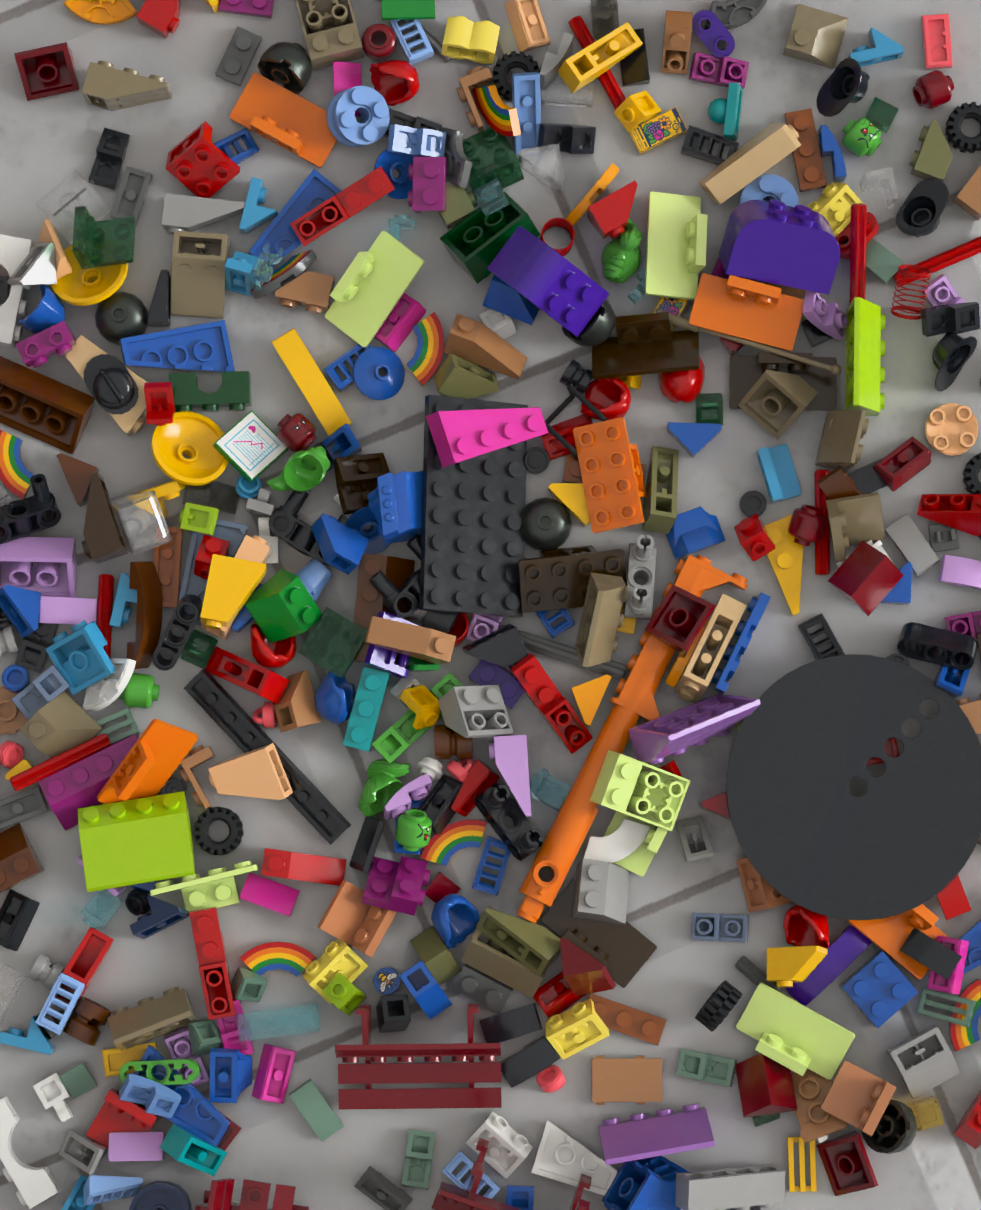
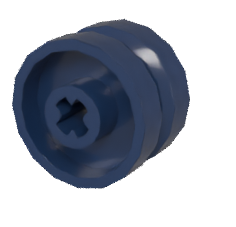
M157 1180L147 1184L134 1196L129 1210H156L158 1208L163 1210H192V1204L188 1194L180 1185L171 1181Z

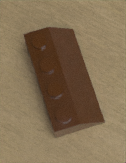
M0 356V423L73 455L90 419L95 398Z
M363 553L359 565L350 655L351 662H365L370 645L365 643L371 616L377 617L379 612H387L383 596L369 582V579L381 570L395 587H400L414 573L415 560ZM399 599L397 608L401 613L404 612L406 604L404 600ZM409 617L402 618L404 620L409 621ZM397 652V655H396V659H395V663H394V664H397L398 657H399V654H400V653H398V652Z
M20 823L0 833L1 894L45 871Z

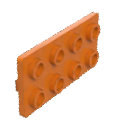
M256 72L251 76L229 116L236 123L319 168L323 167L337 142L328 128L326 110Z
M703 273L700 278L689 325L791 352L802 317L804 299L781 294L782 288L729 275V278L725 279Z
M620 417L574 428L573 435L592 532L600 533L643 523L644 516L640 499L646 498L647 493L638 446L629 443L625 419Z
M153 719L97 795L98 801L109 804L157 796L198 740L197 734L161 720Z
M923 904L901 914L882 919L847 920L917 980L922 979L929 968L900 951L913 928L918 929L936 940L937 935L948 937L934 925L939 918Z

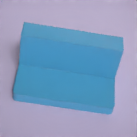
M783 444L772 448L758 449L756 454L770 502L775 503L801 495L800 485L788 445Z

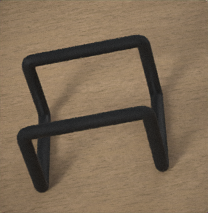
M568 385L567 389L570 396L544 421L547 430L571 452L575 460H578L575 448L549 424L575 396L602 421H607V418L573 386Z

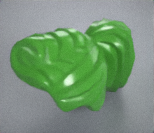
M630 218L628 219L627 226L624 227L625 232L611 240L602 252L603 275L611 282L623 283L627 281L629 277L636 273L641 263V249L639 245L641 244L642 232Z
M317 446L295 452L287 460L282 473L278 477L268 480L267 484L274 490L290 491L293 489L298 492H304L319 485L330 467V461L326 456L325 449L322 446Z
M377 759L369 765L367 769L369 779L364 785L358 802V808L366 817H373L380 811H384L389 800L403 787V783L397 778L409 772L410 764H398L396 762L389 764L385 759Z

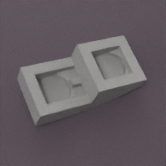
M563 33L557 54L546 52L540 71V88L544 89L559 75L558 70L571 55L574 40L573 34Z
M907 514L885 528L886 534L900 550L904 560L913 565L912 570L917 576L940 562L927 540Z

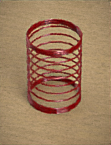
M556 217L544 224L540 240L546 244L543 234L551 227H562L567 230L571 237V243L565 248L554 249L561 256H565L572 248L575 231L568 220Z
M917 265L899 266L898 275L901 274L907 278H898V280L904 282L902 284H898V280H896L897 285L895 289L898 285L904 289H896V291L902 294L896 295L894 292L893 300L895 297L902 300H894V302L908 301L919 304L926 302V299L923 297L927 296L925 292L928 291V288L925 286L929 285L926 280L930 279L931 271ZM901 269H917L924 271L928 274L906 272ZM901 279L920 280V281L926 282V283H928V284H927V285L912 284V283L905 282V281H903V280H901ZM908 284L921 286L926 288L927 290H914L905 288L901 285ZM900 290L917 291L924 293L926 295H909L901 292ZM899 296L919 297L924 299L925 301L917 302L912 300H906ZM892 303L891 314L903 319L918 320L921 319L920 308L924 307H913L903 304L894 306ZM893 310H900L911 314H920V316L903 315Z

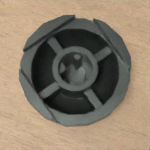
M277 42L263 53L258 63V69L265 78L273 82L275 80L284 85L283 87L287 90L299 94L309 82L312 64L306 54V50L301 45Z
M124 291L115 292L98 304L95 314L96 327L101 336L111 343L120 346L119 339L143 335L148 327V311L142 300L134 294Z
M605 300L578 337L562 326L564 335L580 346L594 347L601 344L611 336L615 325V314L612 306Z
M546 497L535 499L528 503L521 513V533L525 538V543L535 550L556 549L563 545L570 535L572 526L570 514L566 507L555 499Z
M891 1099L873 1135L870 1136L862 1131L863 1138L867 1145L875 1152L893 1154L904 1151L911 1145L916 1136V1118L907 1105Z

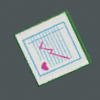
M252 410L213 445L250 484L288 451V448L277 438V435Z

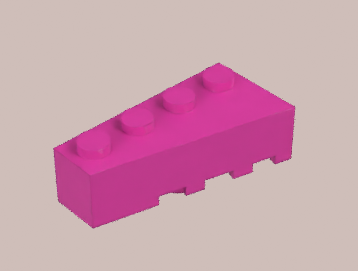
M540 407L437 411L426 416L442 468L548 433Z

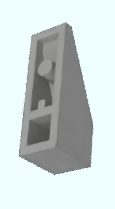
M165 193L161 225L163 229L167 230L168 234L174 235V230L193 232L243 214L245 202Z

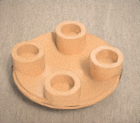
M947 403L938 406L930 413L925 424V434L929 444L936 451L944 455L956 456L967 452L974 445L978 437V423L969 407L956 403Z

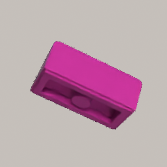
M333 62L334 96L343 90L362 86L361 63ZM355 111V117H361L360 113Z
M404 293L374 338L393 352H396L411 333L413 327L425 315L426 309L419 302Z
M249 872L239 898L291 916L300 891Z
M937 935L936 941L959 954L962 958L948 980L930 970L927 988L960 994L969 941Z
M270 1044L263 1045L252 1091L253 1097L270 1102L284 1103L296 1054L295 1050Z

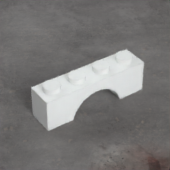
M0 234V266L8 271L10 277L34 248V242L30 239ZM11 285L8 299L0 306L1 346L15 348L16 341L20 342L23 327L19 326V319H21V315H26L28 300L24 299L26 289L30 290L32 285Z
M6 1096L0 1099V1159L5 1166L2 1168V1171L10 1183L14 1181L18 1188L16 1195L23 1206L28 1205L29 1209L58 1193L61 1188L48 1166L32 1167L23 1163L16 1156L12 1147V1134L20 1118Z

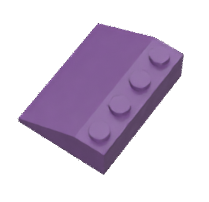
M718 693L631 728L628 731L636 759L648 762L649 765L657 764L664 761L663 757L667 755H679L686 752V748L689 746L704 745L709 742L708 739L711 737L726 736L731 733V729L740 726L744 718L751 715L761 705L760 699Z
M699 1103L683 1106L684 1111L673 1112L672 1108L657 1110V1115L646 1117V1113L630 1115V1120L619 1122V1117L603 1120V1125H598L606 1165L715 1146L706 1108H700Z

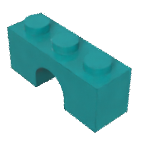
M363 667L343 741L344 746L370 752L379 713L391 676L390 673Z

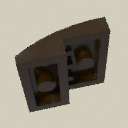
M384 453L337 457L334 459L335 479L343 514H353L355 511L369 506L367 495L378 486L377 477L390 472Z

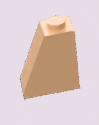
M274 743L218 762L208 768L210 783L216 788L218 794L282 800L293 793Z

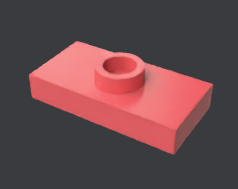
M949 14L922 15L921 25L925 70L952 68Z

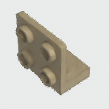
M878 492L826 500L835 562L846 560L845 550H849V545L861 543L862 540L868 542L870 540L885 539L881 500Z

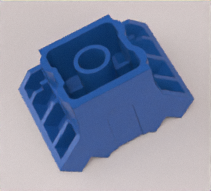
M402 471L394 475L392 472L377 477L378 486L367 497L369 499V508L376 517L378 531L384 538L385 543L406 542L417 534L421 536L423 471Z
M663 1156L624 1162L603 1197L602 1202H604L607 1210H681L675 1206L676 1173L689 1171Z

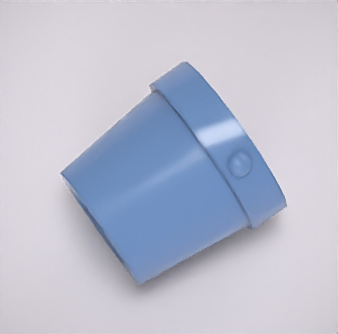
M314 558L296 574L294 573V575L300 578L314 602L320 597V593L333 576L322 563Z

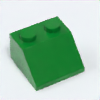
M284 569L279 570L255 591L244 604L269 643L302 634L323 616L300 578Z

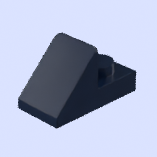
M146 895L152 913L138 917L137 922L129 926L134 936L146 939L189 917V911Z

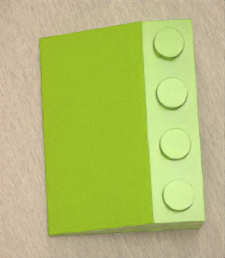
M854 297L846 309L848 323L846 327L845 410H866L865 416H878L880 409L885 407V394L880 393V383L885 382V367H880V358L885 356V340H881V330H885L886 317L885 314H881V306L863 298Z
M184 791L77 809L87 892L195 875L190 811Z

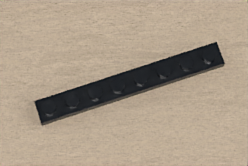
M206 669L201 670L184 687L188 694L244 753L274 743ZM274 743L293 791L286 798L331 845L351 824Z

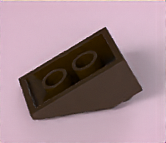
M96 472L91 476L83 532L85 540L81 541L86 557L101 563L128 554V550L104 479Z

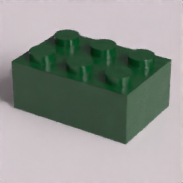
M502 189L440 237V240L452 259L478 284L492 273L487 268L519 225L536 237L540 236V233L528 213Z

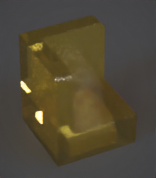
M928 1096L907 1102V1106L915 1116L917 1131L944 1124L937 1097Z

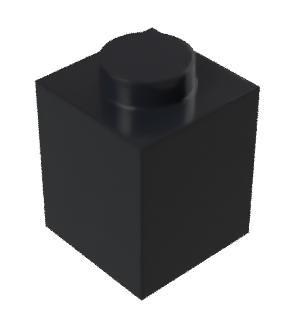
M407 994L380 997L376 1005L379 1033L406 1031L411 1021Z

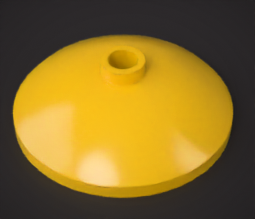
M89 238L78 241L64 250L71 265L72 273L58 278L57 284H51V287L56 296L68 304L76 306L96 304L113 295L123 284L128 271L127 258L121 247L113 241L103 238Z
M194 412L174 413L173 423L162 426L157 425L153 432L151 451L156 464L168 477L179 483L192 486L211 483L221 476L228 465V461L213 447L214 443L224 435V432L206 416Z

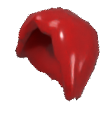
M390 60L376 64L371 63V81L375 90L383 96L387 105L395 106L411 100L418 93L420 87L418 73L407 61Z
M699 356V369L659 373V385L663 396L672 403L692 402L702 390L705 379V366Z
M619 378L595 379L585 391V398L607 420L623 418L630 408L631 393L627 384ZM581 404L582 409L580 412L583 415L602 421L586 405Z
M252 624L250 628L251 652L259 665L269 668H281L294 658L297 649L296 636L269 643L257 624Z
M799 905L792 906L786 911L783 929L787 944H793L794 947L820 946L829 948L827 916L812 912Z

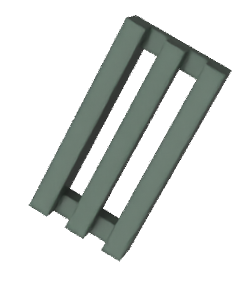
M129 707L96 721L102 726L125 715L128 718L100 731L96 736L101 734L107 735L127 725H131V730L109 739L110 743L114 744L139 733Z
M922 987L916 1013L970 1028V1020L973 1016V1008L976 1001ZM930 994L967 1004V1010L928 1000L926 996ZM924 1004L965 1015V1018L960 1020L923 1010Z

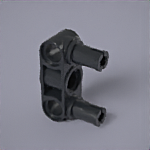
M36 474L30 478L34 496L16 500L0 507V544L27 537L59 523L61 513L57 507L55 497L49 492L45 475Z
M293 490L284 506L281 505L270 516V530L275 536H278L305 556L314 558L323 565H329L319 555L320 549L312 531V526L298 520L299 516L297 514L309 494L305 491L298 492ZM341 514L338 521L345 525L348 517ZM278 518H286L289 521L286 530L277 531L274 528V523Z
M417 534L406 545L421 561V536ZM420 568L411 574L400 587H395L381 570L369 579V582L383 596V602L389 614L403 618L413 615L419 609ZM399 599L404 600L406 604L403 613L397 608Z
M494 783L474 799L481 814L517 860L523 861L541 847L543 840L542 832L532 827L522 811L511 799L510 790L507 786ZM504 816H508L513 820V828H509L504 824Z

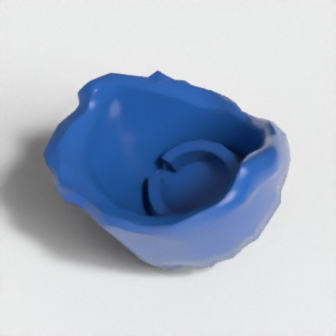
M40 285L42 299L37 308L25 319H19L20 324L27 331L36 334L65 320L64 305L56 294L45 285Z
M336 669L329 670L314 696L316 710L321 716L334 724H341L350 718L354 704V685L347 682L342 672Z
M448 894L434 905L431 920L436 932L442 938L447 948L450 949L456 947V944L463 942L469 934L473 933L477 922L480 920L477 909L465 897L457 894Z

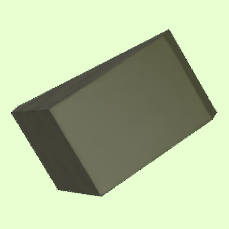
M433 926L410 940L439 985H442L462 971Z

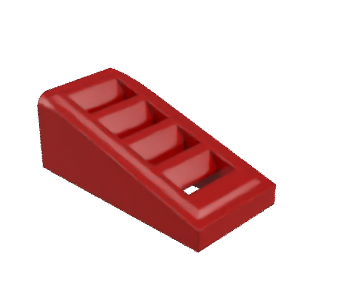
M477 759L471 767L451 809L466 817L476 806L474 799L496 783L500 776L486 763Z

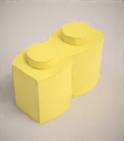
M464 16L448 17L441 54L454 59H469L477 63L494 64L500 27L486 20L473 22Z

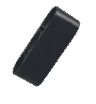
M189 594L182 597L155 649L152 660L155 667L159 670L167 671L172 669L183 651L202 611V601L196 595ZM183 606H192L195 613L187 614L183 610ZM179 628L184 633V636H175L171 629ZM168 651L173 659H164L160 652Z
M910 622L906 623L901 630L897 649L900 654L908 658L958 670H968L974 664L978 643L976 639L969 635Z

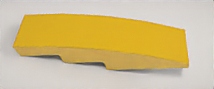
M292 328L271 341L328 436L344 424H351V420L296 330Z

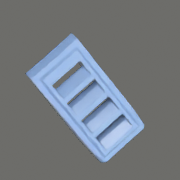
M413 19L401 26L397 24V21L400 20H389L409 64L414 65L434 56V51L419 19ZM415 26L416 30L404 35L401 31ZM419 35L420 39L408 44L405 40ZM423 44L424 48L411 53V48Z
M60 973L35 1024L60 1036L85 988V984ZM62 984L74 989V994L62 989ZM59 994L71 1000L69 1005L56 999V995ZM54 1004L66 1010L64 1015L51 1009V1005ZM46 1014L61 1020L59 1025L46 1019Z
M459 1151L442 1172L459 1188L466 1190L471 1176L465 1183L460 1179L470 1168L472 1169L473 1162ZM463 1161L466 1165L455 1176L452 1172ZM483 1172L476 1194L487 1184L490 1188L483 1196L492 1199L500 1190V1187Z
M90 1175L83 1187L84 1205H93L135 1196L143 1184V1178Z

